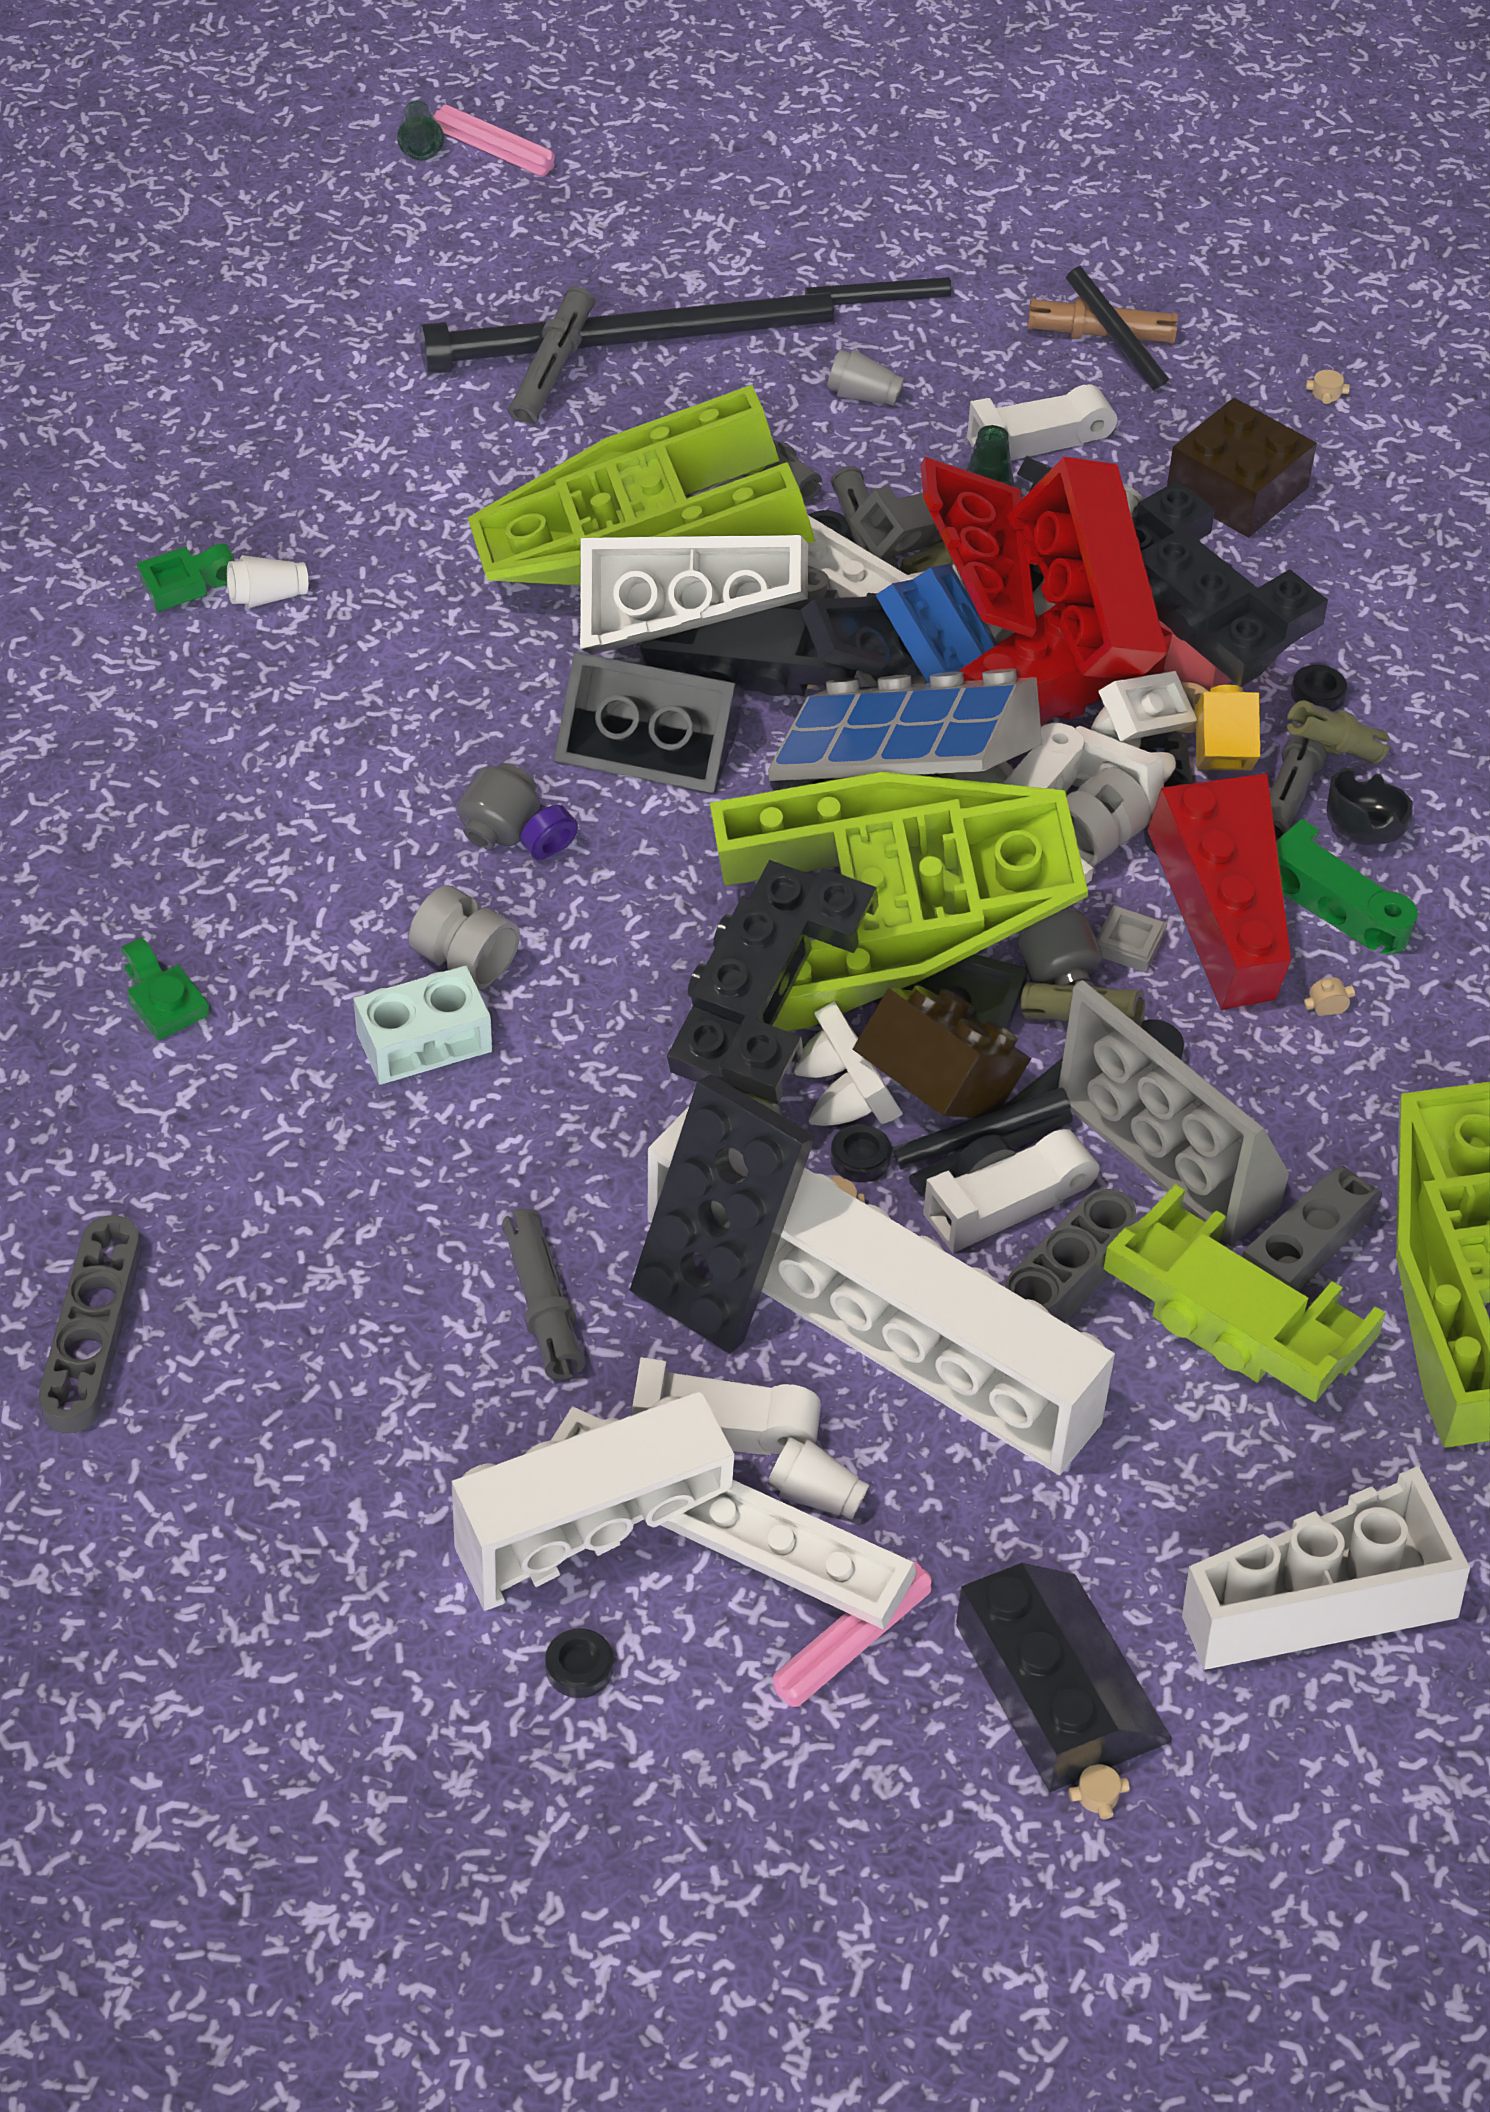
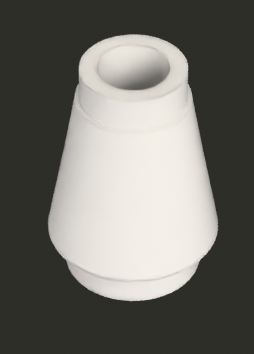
M245 555L240 557V561H229L227 566V587L230 601L232 604H245L246 609L307 594L308 573L304 562L294 563L292 561Z
M791 1437L784 1446L767 1482V1485L780 1491L779 1498L839 1516L841 1514L853 1520L869 1488V1484L859 1480L858 1476L832 1458L811 1440L807 1439L805 1444Z

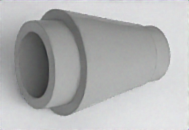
M840 349L831 369L827 388L837 391V397L879 404L886 403L895 406L905 378L896 375V373L855 349L851 353Z

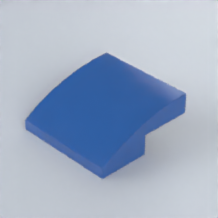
M951 564L930 567L914 579L892 583L875 595L927 683H930V675L959 672V670L998 644L986 623L981 620L969 594Z

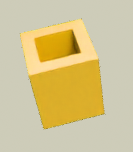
M1218 685L1212 687L1210 692H1203L1195 707V716L1198 720L1195 722L1197 770H1252L1260 758L1259 693L1243 692V687L1238 685Z

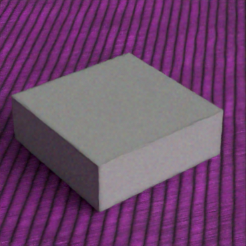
M1113 905L1096 938L1102 952V958L1147 973L1166 934L1167 923Z

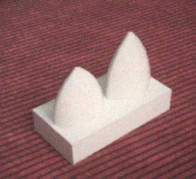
M1176 671L1114 681L1099 690L1098 692L1105 706L1095 718L1091 730L1106 736H1118L1121 742L1182 730L1198 720Z
M1082 726L1076 727L1075 729L1083 735L1084 747L1077 759L1078 774L1072 785L1080 788L1082 784L1105 768L1114 767L1123 770L1132 776L1143 788L1153 814L1160 790L1164 787V783L1170 778L1175 769V757L1170 753H1150L1140 749L1141 738L1120 742L1118 736H1106Z
M835 1001L816 1011L814 1014L823 1030L812 1037L803 1048L804 1053L799 1063H796L794 1073L803 1077L820 1078L832 1076L845 1069L848 1072L832 1083L819 1098L808 1120L809 1123L821 1126L839 1125L852 1122L873 1112L879 1122L884 1124L903 1115L875 1066L852 1050L858 1037Z

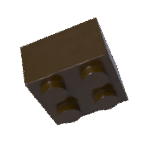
M1233 397L1173 446L1167 486L1179 480L1215 509L1214 519L1249 538L1309 487L1317 443Z
M915 986L913 991L888 988L852 1050L940 1115L946 1117L976 1118L999 1110L1008 1099L1032 1059L1015 1047L1018 1038L1010 1031L990 1021H987L984 1025L969 1013L973 1007L961 996L946 989H942L937 994L921 986Z

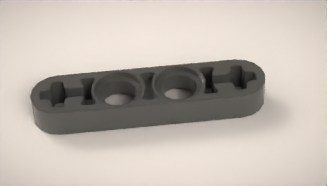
M108 1215L95 1219L86 1227L81 1238L39 1389V1404L42 1416L46 1424L58 1432L76 1433L88 1428L96 1421L101 1410L141 1259L139 1232L135 1224L126 1217ZM111 1239H121L122 1244H116L111 1256L112 1268L104 1266L102 1247H107ZM95 1288H107L116 1293L114 1299L102 1307H90L81 1302L83 1296ZM91 1339L102 1345L100 1351L88 1359L78 1360L67 1354L70 1346L80 1340ZM69 1377L78 1379L77 1386L80 1400L74 1401L70 1409H60L59 1402H65L69 1396L71 1388Z

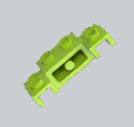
M1174 1184L1143 1218L1133 1225L1125 1227L1107 1246L1103 1269L1153 1300L1155 1305L1152 1317L1162 1322L1169 1332L1178 1337L1189 1339L1214 1355L1224 1367L1230 1370L1239 1371L1257 1383L1266 1373H1269L1313 1402L1320 1398L1340 1373L1345 1376L1379 1337L1386 1312L1375 1306L1365 1319L1360 1318L1338 1304L1343 1287L1333 1281L1330 1282L1305 1312L1308 1297L1219 1243L1222 1239L1226 1221L1224 1214L1216 1210L1204 1222L1183 1209L1185 1189L1177 1184Z

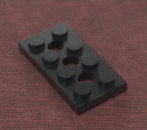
M712 1074L697 1081L629 1290L728 1353L736 1350L745 1341L816 1136ZM730 1148L736 1149L743 1155L744 1163L748 1169L747 1176L739 1174L732 1167L729 1160ZM712 1201L720 1203L725 1208L726 1216L730 1222L729 1229L722 1227L714 1219L711 1211ZM695 1253L706 1258L712 1274V1280L703 1277L696 1269L694 1263Z

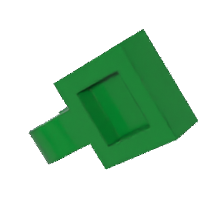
M222 543L211 546L206 551L191 556L187 547H183L138 562L136 565L139 578L156 611L159 612L206 596L205 584H209L214 588L227 585L228 562L235 560L228 545Z
M142 937L121 947V952L129 961L128 964L123 966L124 971L135 983V986L127 989L128 1002L157 1040L167 1037L210 1015L208 1002L179 964L163 972L152 949Z

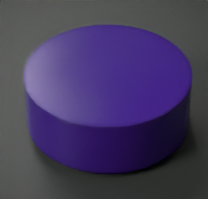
M552 805L538 812L527 822L521 832L520 841L533 858L544 860L567 848L572 843L577 834L578 823L564 806Z

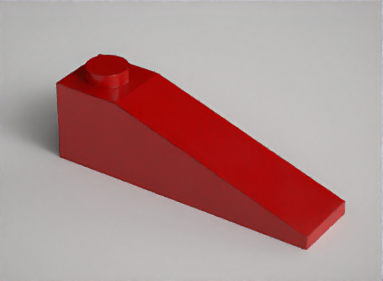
M924 457L920 464L923 499L981 620L1032 638L1037 627L1030 565L1022 550L1026 539L1022 531L1012 529L1006 517L1022 500L1021 489Z

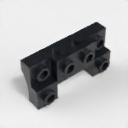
M1177 480L1138 502L1137 516L1133 520L1148 581L1152 588V596L1158 619L1170 628L1177 638L1187 642L1238 686L1242 687L1259 677L1279 654L1290 645L1324 624L1328 599L1291 569L1257 588L1199 541L1211 534L1215 509Z
M827 589L824 599L840 597L837 590ZM867 593V596H875L878 593ZM774 607L641 642L639 647L647 666L698 672L701 677L746 685L745 690L760 691L770 696H780L782 694L804 696L808 685L826 686V682L830 680L855 678L857 672L853 669L820 660L802 613L797 609Z
M769 859L750 898L742 896L733 914H725L722 917L714 935L713 945L715 948L707 964H698L691 976L688 985V996L691 997L693 1006L667 1054L670 1072L694 1082L712 1074L738 1090L779 1104L783 1096L781 1080L791 1061L799 1063L804 1052L801 1036L777 1028L773 1024L812 950L810 938L855 953L859 945L857 932L866 913L874 915L879 906L877 887L825 868H821L816 877Z

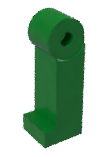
M1302 818L1276 841L1283 895L1372 951L1376 950L1380 945H1383L1385 948L1379 954H1397L1406 949L1418 918V910L1410 898L1398 892L1384 891V888L1316 844L1320 830Z

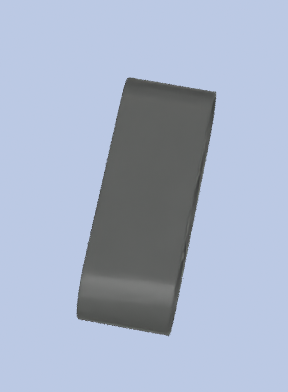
M1107 1188L1094 1190L1085 1196L1010 1273L1006 1279L1005 1288L1025 1300L1029 1299L1038 1302L1048 1310L1050 1315L1065 1323L1111 1275L1103 1269L1107 1246L1125 1227L1135 1223L1136 1207L1133 1200L1123 1192Z

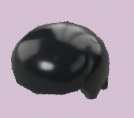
M1349 767L1331 776L1327 800V818L1341 838L1361 845L1386 844L1397 840L1410 828L1413 801L1403 789L1385 783L1381 774H1375L1368 781L1359 782L1355 780L1354 771Z

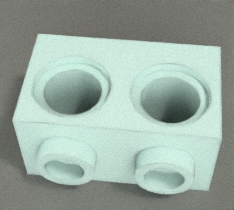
M466 965L445 972H436L427 977L393 987L377 989L369 994L353 998L357 1035L379 1085L492 1052L490 1014Z

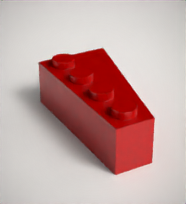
M1063 456L1006 517L1013 530L1022 531L1026 542L1022 550L1028 563L1038 565L1045 578L1040 588L1047 603L1057 604L1061 612L1058 626L1082 676L1119 680L1142 677L1167 654V649L1118 464Z
M1057 604L1036 618L1037 630L1032 638L1015 632L959 670V672H963L964 681L983 680L982 672L998 669H1016L1017 678L1036 677L1041 727L1054 717H1065L1070 720L1083 715L1086 705L1102 700L1098 691L1114 681H1119V679L1082 676L1058 626L1061 612ZM1161 627L1168 654L1173 633ZM1167 654L1143 676L1162 673Z
M1267 773L1161 788L1147 831L1220 1009L1225 1010L1276 1000L1291 962Z

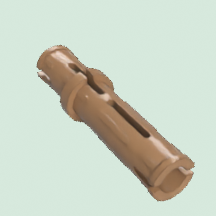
M1036 298L1030 299L1027 330L1036 329L1071 333V338L1081 339L1082 334L1111 337L1082 299L1075 298L1074 303L1037 300ZM1114 307L1139 340L1174 345L1177 331L1175 323L1178 322V313Z

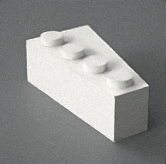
M801 535L581 538L580 649L591 655L808 599V543Z
M701 1390L684 1397L670 1396L663 1398L653 1404L648 1410L621 1420L617 1418L605 1419L593 1425L587 1432L560 1442L545 1441L529 1449L524 1455L500 1464L487 1463L470 1469L461 1478L452 1481L454 1545L483 1610L486 1611L506 1603L501 1591L531 1577L535 1587L558 1577L560 1573L557 1565L584 1549L594 1550L596 1555L599 1556L621 1545L620 1541L629 1535L633 1525L644 1519L647 1525L654 1528L732 1489L734 1453Z
M1416 1466L1400 1473L1397 1483L1376 1491L1371 1486L1350 1495L1348 1505L1330 1513L1319 1516L1314 1511L1295 1519L1291 1530L1273 1538H1268L1262 1534L1189 1566L1182 1618L1202 1666L1206 1670L1459 1618L1470 1566L1420 1467Z

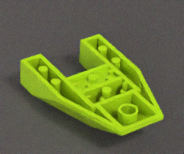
M753 385L606 437L467 517L487 581L581 585V538L801 535L808 544L816 541L800 488L788 462L761 471L766 466L779 462V457L764 409ZM750 475L686 499L685 495L737 476Z
M877 772L709 802L724 886L758 881L770 859L802 872L840 866L842 875L877 887L879 906L874 915L866 913L857 930L859 945L855 953L818 940H811L812 950L773 1026L785 1031L810 1028L819 1024L814 1013L835 1001L843 1014L883 997L888 988L902 989L919 982L1088 897V888L1065 790Z
M1490 1082L1401 1093L1398 1128L1396 1259L1423 1395L1443 1448L1490 1441V1318L1484 1304L1490 1303Z

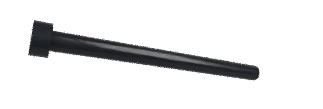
M825 292L587 317L580 331L582 341L578 348L832 322L834 316L831 294ZM445 321L420 324V347L426 375L452 372V362L537 353L543 341L541 332L547 321L449 331Z

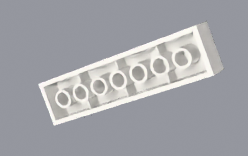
M688 1108L648 1148V1222L650 1223L654 1216ZM730 1148L729 1160L732 1167L739 1174L747 1176L748 1169L744 1163L743 1155L736 1149ZM804 1168L762 1292L1060 1476L1102 1424L1115 1353L1105 1348L1102 1342L1095 1336L1086 1332H1079L1050 1315L1048 1310L1038 1302L1029 1299L1025 1300L998 1284L986 1271L970 1267L943 1251L940 1245L931 1238L918 1236L891 1220L879 1207L870 1204L866 1205L841 1190L829 1177L823 1174H815ZM712 1201L711 1211L714 1219L722 1227L729 1229L730 1222L726 1216L725 1208L720 1203Z

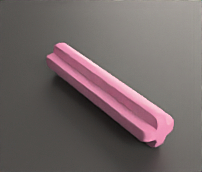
M443 105L434 114V119H436L434 127L443 134L538 176H546L550 170L554 169L555 154L548 148L450 105Z
M912 1560L917 1575L886 1630L846 1612L774 1673L772 1687L775 1693L789 1706H800L930 1594L932 1578L929 1573L922 1569L916 1561Z

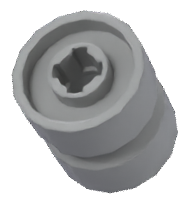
M1114 767L1105 768L1082 784L1078 791L1071 792L1066 796L1080 857L1092 867H1095L1118 848V845H1124L1150 824L1152 812L1149 800L1137 781L1123 770Z
M450 885L437 888L425 899L417 910L409 931V945L415 952L438 966L447 960L448 970L466 965L477 989L483 990L510 966L520 941V929L516 923L490 908L481 909V905L477 900Z

